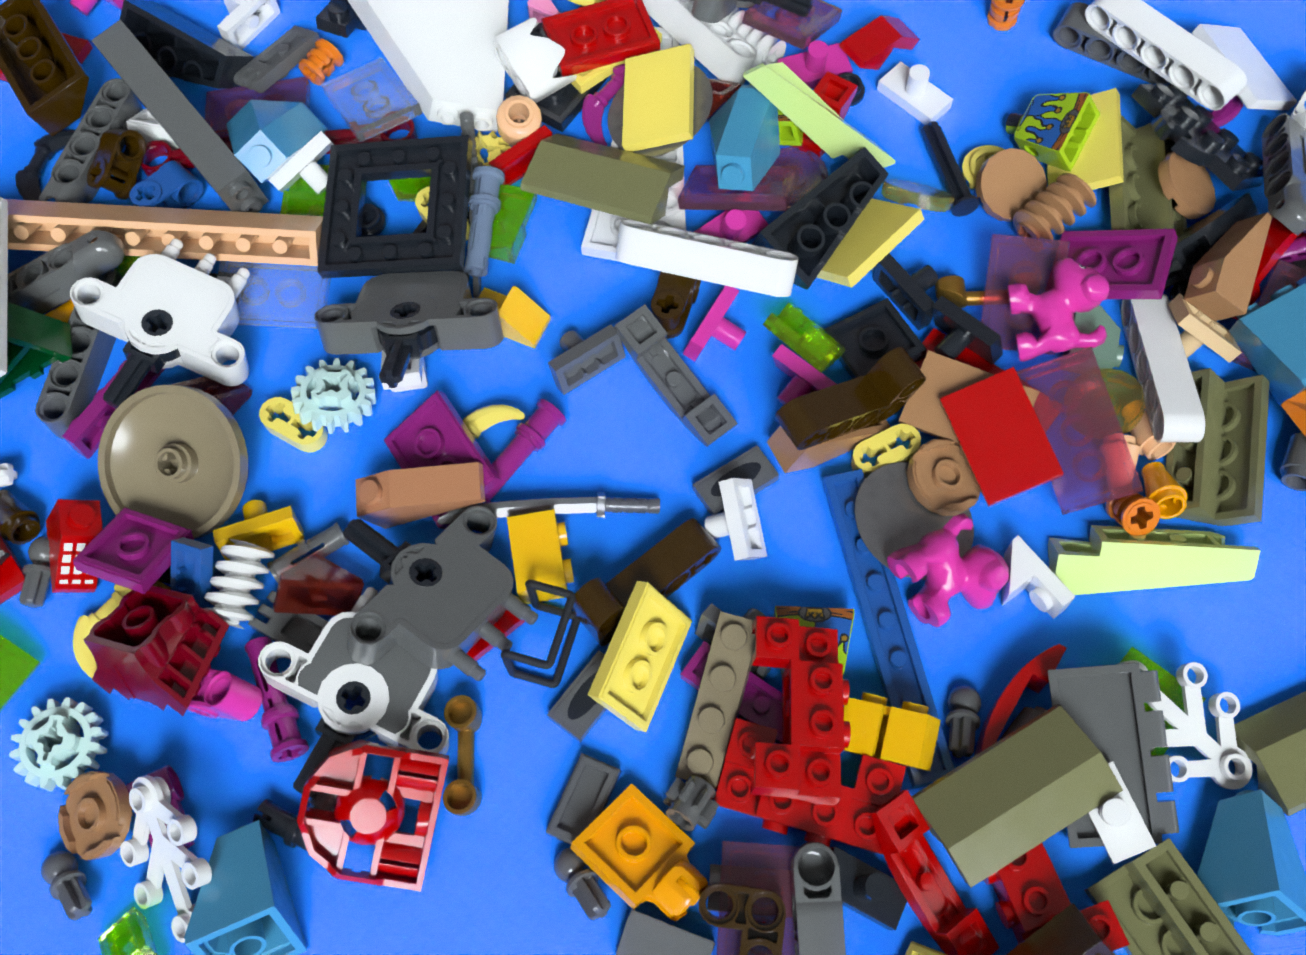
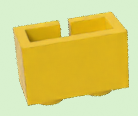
M554 509L507 517L519 599L526 604H531L525 586L527 580H535L568 590L567 583L574 582L571 558L563 560L561 546L569 545L565 522L557 523ZM535 589L539 602L565 598Z
M862 692L861 700L849 697L848 704L844 705V721L850 722L851 737L849 746L844 751L859 755L864 754L888 762L931 771L941 720L928 715L929 707L903 701L902 708L886 706L888 698Z

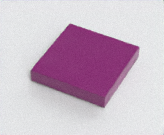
M124 507L73 559V563L78 571L145 594L171 566V540L182 537L192 540L194 538L190 529Z

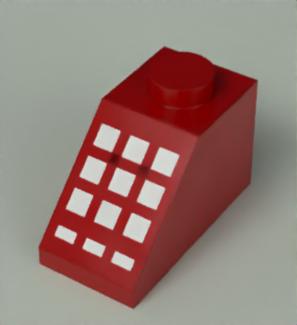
M58 499L46 520L50 548L49 562L52 593H94L97 588L98 578L76 570L73 559L103 530L100 501Z

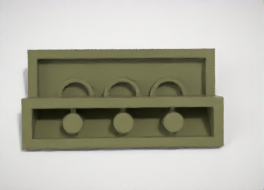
M1121 115L1124 182L1109 186L1111 230L1175 229L1178 237L1187 228V219L1174 208L1178 206L1173 198L1168 200L1165 197L1158 177L1159 163L1164 160L1165 155L1172 152L1171 148L1175 142L1169 138L1160 140L1152 128V122L1135 129Z
M556 133L540 141L521 181L520 190L635 221L653 224L665 216L669 187L683 180L685 165Z
M1211 368L1193 371L1191 373L1205 416V433L1201 442H1176L1174 448L1167 454L1166 470L1187 492L1186 508L1176 518L1222 527L1262 522L1270 382L1263 374L1224 382Z
M1306 691L1234 724L1237 747L1243 750L1248 758L1257 765L1258 789H1261L1276 802L1287 816H1291L1306 808Z
M1056 704L911 797L930 827L931 834L943 844L965 883L972 888L1122 792L1123 789L1101 751L1063 707Z
M1170 838L1124 864L1084 890L1094 905L1109 900L1130 944L1123 947L1128 955H1254Z

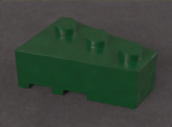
M7 302V373L0 378V399L15 391V384L29 376L36 379L43 375L44 368L57 360L64 363L72 358L71 327L69 323Z

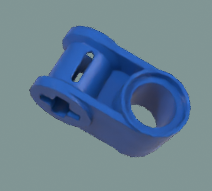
M169 161L145 180L137 183L131 189L129 196L134 206L186 209L201 198L204 187L203 183L179 162Z

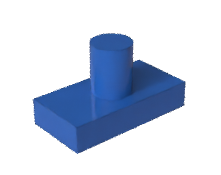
M185 537L171 540L170 590L192 595L200 608H212V604L204 598L205 594L212 592L214 588L210 583L211 577L224 576L222 572L216 569V562L213 563L212 545Z

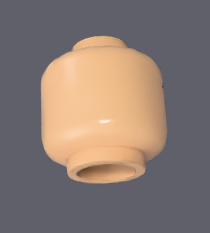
M522 95L511 96L505 99L498 107L496 114L498 133L503 141L510 146H514L542 127L541 111L536 102Z

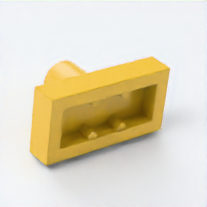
M251 500L243 505V521L213 530L214 543L219 551L224 545H235L229 539L249 542L274 551L296 544L297 541L305 538L303 528L291 506L268 513L266 503L261 500ZM222 554L225 560H230L228 557Z

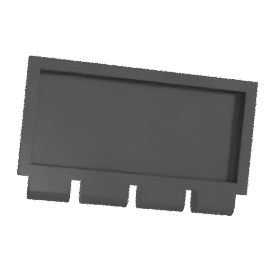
M1139 663L1047 670L1052 707L1056 704L1061 705L1101 751L1106 762H1114L1155 844L1163 842L1162 834L1179 833L1175 800H1157L1156 793L1174 791L1169 755H1151L1150 751L1152 747L1168 746L1163 710L1145 711L1144 703L1162 701L1158 671H1140ZM1088 813L1067 826L1070 848L1104 846Z

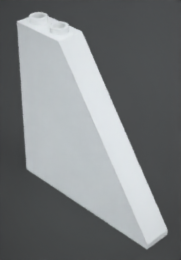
M348 0L428 121L439 122L444 125L461 126L460 114L471 112L474 115V129L497 133L496 114L498 107L504 99L505 69L494 53L493 41L494 37L507 31L509 0Z

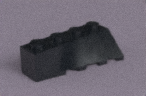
M123 1L120 15L121 21L168 77L183 79V81L217 89L245 88L235 84L234 75L253 60L254 56L154 1Z
M864 147L760 231L752 245L796 255L798 257V264L793 284L808 290L889 173Z

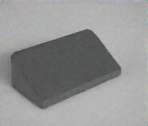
M631 909L616 955H712L715 942Z

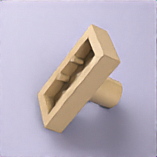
M1180 293L1168 303L1177 324L1184 329L1180 334V338L1187 358L1203 344L1229 363L1242 353L1227 328L1217 321H1213L1184 300V296Z

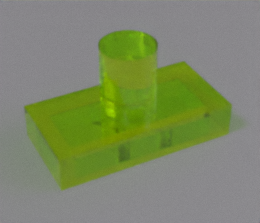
M134 906L98 938L102 955H159L146 917Z

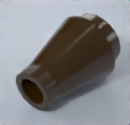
M0 490V534L2 538L17 545L32 541L40 532V518L38 514L14 497L9 490Z

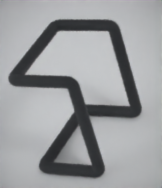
M527 580L525 586L532 607L543 612L561 616L547 660H541L510 650H503L500 655L510 676L549 688H555L561 682L580 625L579 619L572 611L576 596L571 590L535 580ZM535 589L567 598L564 609L539 602ZM572 619L553 680L515 669L512 660L542 669H550L555 663L568 621Z

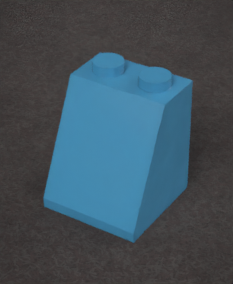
M1306 283L1295 289L1291 284L1281 288L1270 296L1272 301L1262 307L1258 303L1248 306L1247 313L1236 316L1238 321L1229 330L1258 375L1263 374L1269 380V391L1280 407L1287 399L1306 390Z

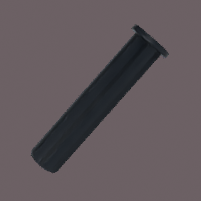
M931 121L928 125L922 127L921 134L952 201V214L956 217L966 216L978 208L980 204L979 199L971 195L941 126L938 125V122Z

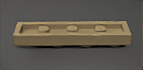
M720 611L675 777L687 780L689 776H698L706 780L714 789L718 788L735 720L738 718L752 666V656L755 652V634H752L754 620Z

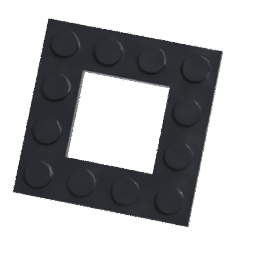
M469 135L331 145L317 272L322 279L377 276L389 273L464 270L473 145ZM431 177L426 233L361 237L367 181Z

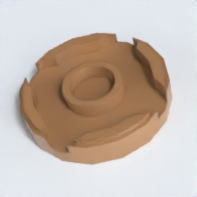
M1009 148L996 152L982 163L976 175L975 190L987 214L998 221L1013 222V215L1018 210H1023L1024 205L1031 200H1035L1036 195L1046 190L1047 180L1044 169L1036 157L1025 150Z
M1174 151L1165 155L1164 160L1159 163L1158 167L1159 183L1165 197L1168 200L1173 198L1178 206L1174 207L1176 211L1188 219H1199L1210 213L1214 209L1216 197L1215 188L1206 168L1185 160Z
M933 439L919 447L909 459L906 473L909 488L916 500L927 510L942 516H956L973 507L979 500L981 491L962 449L954 445L955 442L950 439Z
M89 771L78 775L68 785L64 795H68L66 805H60L58 823L61 838L65 847L72 854L77 853L81 857L80 859L95 860L111 856L120 848L130 829L132 808L129 803V792L124 782L114 773Z

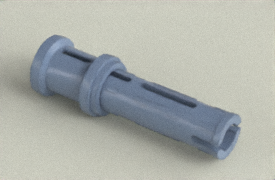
M478 166L474 168L472 174L475 186L474 193L470 196L468 202L470 210H472V221L464 272L474 277H484L488 274L493 222L495 215L501 209V201L498 198L500 185L505 181V174L500 169L492 166Z

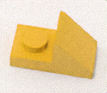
M512 286L507 296L484 287L478 298H490L497 302L504 337L535 349L551 321V316L516 286Z

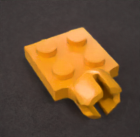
M630 784L571 843L570 849L633 910L641 903L648 901L654 903L670 920L677 921L688 913L686 910L689 906H694L698 902L702 891L708 885L707 879L689 862L687 854L693 849L695 842L633 784Z

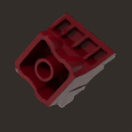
M152 586L145 594L132 590L121 599L119 606L107 617L98 621L91 628L89 635L83 639L98 665L92 680L109 694H111L114 688L128 700L130 698H137L150 702L163 711L166 705H169L181 716H184L192 698L197 696L201 688L203 677H206L211 669L210 663L212 659L217 657L221 649L220 643L229 624L213 611L200 608L192 595Z

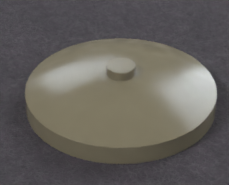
M157 385L145 388L122 402L113 412L103 430L98 449V475L101 488L116 516L125 507L190 529L194 539L201 538L223 525L241 501L248 477V453L245 439L230 411L210 394L184 385Z

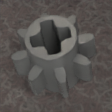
M689 776L685 783L677 777L665 793L667 796L663 800L669 806L666 810L667 817L679 828L686 831H693L697 824L706 829L719 807V803L713 801L716 795L715 789L706 780L698 776Z

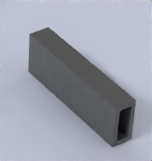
M121 19L92 39L93 44L228 208L235 212L259 213L263 205L269 202V200L246 168Z

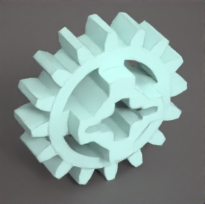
M335 358L332 365H327L324 360H319V368L314 369L311 366H306L307 376L297 375L295 377L297 386L291 387L293 409L295 414H299L303 425L312 422L313 431L317 432L322 426H326L328 433L333 434L335 427L341 426L342 430L346 433L349 432L350 423L353 422L361 426L363 425L362 415L371 416L373 414L372 405L376 404L374 380L367 377V370L364 367L355 370L354 361H349L345 366H342L339 358Z
M65 697L62 705L54 699H48L47 710L44 711L36 706L32 707L31 710L34 718L31 721L20 719L18 723L24 728L22 734L11 735L10 739L18 743L19 748L9 752V757L21 761L13 770L17 774L26 776L24 782L34 787L40 785V788L49 792H53L56 785L66 790L72 782L71 779L85 773L84 771L88 767L98 770L100 765L94 760L96 754L107 753V748L101 746L99 740L109 736L108 731L98 727L103 722V718L92 712V707L84 702L78 704V702L69 697ZM81 726L83 729L84 737H81L79 734ZM35 751L38 754L37 761L35 758Z

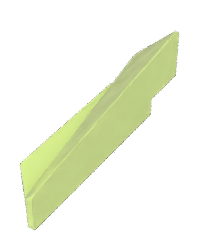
M783 62L768 65L762 63L744 72L743 77L832 159L841 155L850 159L866 147L883 168L895 164V159L874 141L845 122Z
M1091 525L1090 542L1061 538H1049L1048 540L1049 569L1074 595L1249 581L1255 577L1261 552L1255 546L1225 545V536L1211 531L1154 528L1146 535L1134 536L1127 533L1123 527Z

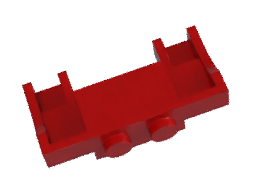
M756 616L752 624V634H755V652L752 656V666L786 669L782 674V744L755 742L751 749V759H754V781L750 785V794L787 797L813 804L836 805L841 799L840 754L845 748H848L851 737L850 722L844 721V705L848 704L850 686L848 679H843V664L838 663V629L799 626V619Z
M736 718L714 799L715 802L719 803V807L763 819L761 828L787 835L788 828L790 827L806 832L804 841L821 842L830 847L831 840L883 855L873 825L872 813L901 791L906 766L863 754L860 759L854 787L850 788L841 785V799L836 805L813 804L787 797L751 795L750 785L754 781V759H751V749L755 742L775 744L778 730Z
M1040 843L983 880L987 885L992 884L999 899V902H996V909L1000 920L1007 929L1012 928L1018 944L1026 940L1055 915L1071 905L1043 843ZM1109 900L1080 910L1113 951L1130 945Z

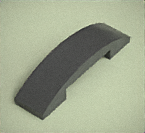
M645 304L614 326L632 359L660 398L682 424L706 447L738 424L715 394L709 395L666 339L668 333Z

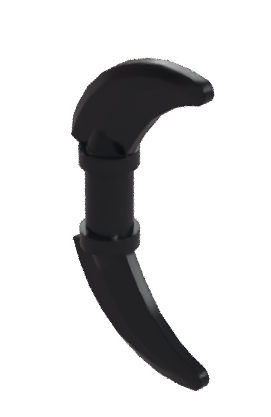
M61 130L53 137L50 134H46L33 143L35 147L34 155L28 166H25L23 170H18L15 174L16 187L23 200L39 201V196L42 193L39 182L42 170L46 163L52 159L53 154L66 147L75 130Z

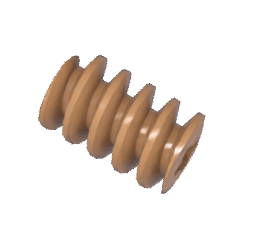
M1063 173L1057 178L1056 182L1048 185L1045 191H1041L1036 195L1035 200L1029 201L1024 205L1023 210H1018L1013 215L1012 221L1017 235L1030 250L1039 253L1043 250L1040 240L1050 244L1054 240L1052 232L1057 235L1062 234L1065 231L1063 223L1068 226L1073 225L1076 222L1074 214L1082 217L1086 214L1085 205L1090 208L1096 205L1095 193L1081 178L1070 173Z

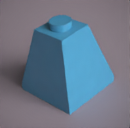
M742 85L709 120L711 147L718 188L754 191L780 155L778 108L753 85Z
M250 100L226 124L234 156L261 183L269 181L320 131L325 133L328 130L303 102Z
M1261 789L1257 791H1241L1234 797L1218 801L1197 877L1233 927L1234 922L1248 926H1258L1259 934L1275 936L1305 931L1306 875L1283 809Z
M259 820L217 837L209 860L212 878L208 884L200 887L184 936L185 945L194 955H298L308 951L275 842Z

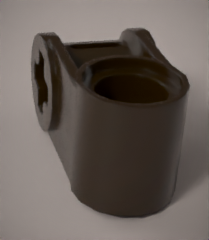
M110 129L104 132L100 138L93 163L88 170V185L95 189L101 187L111 191L116 198L121 200L129 198L131 189L136 185L137 175L146 153L147 146L143 136L133 130ZM122 138L126 144L124 153H122L120 148Z
M661 271L656 291L651 300V310L655 318L668 333L666 338L671 339L679 336L685 329L692 305L695 304L699 293L701 280Z

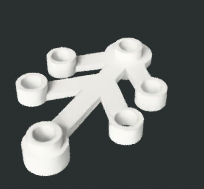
M1129 660L1118 663H1139L1140 671H1148L1144 664L1136 660ZM1197 662L1181 665L1176 671V679L1182 688L1185 713L1161 691L1162 701L1148 702L1147 704L1154 710H1163L1164 720L1174 728L1165 729L1168 745L1165 747L1194 746L1207 760L1187 761L1182 756H1169L1170 765L1174 761L1179 767V774L1176 777L1172 775V781L1176 783L1184 782L1192 777H1210L1222 788L1240 789L1250 781L1252 776L1251 760L1243 750L1237 747L1233 717L1240 711V701L1231 692L1216 693L1210 697L1208 707L1211 714L1215 716L1216 742L1206 732L1201 687L1207 682V671L1203 665ZM1189 668L1196 674L1194 683L1188 679L1187 672ZM1222 698L1228 703V711L1226 713L1220 707ZM1230 760H1232L1235 765L1234 775L1229 771L1228 768Z
M145 775L133 782L129 793V803L132 810L136 813L132 839L121 844L120 855L122 861L128 867L146 862L149 858L147 842L151 832L153 842L146 881L135 885L134 898L137 905L142 909H147L161 903L163 900L162 883L165 874L178 913L171 922L172 933L177 941L184 943V936L195 904L192 905L186 887L194 890L208 884L212 878V871L209 863L204 858L196 857L183 846V844L195 840L197 836V826L194 819L190 815H183L170 804L171 794L164 779Z

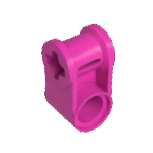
M211 668L208 675L203 677L201 688L197 696L192 698L187 710L213 719L220 717L241 722L248 721L258 712L263 700V693L259 687L227 671Z

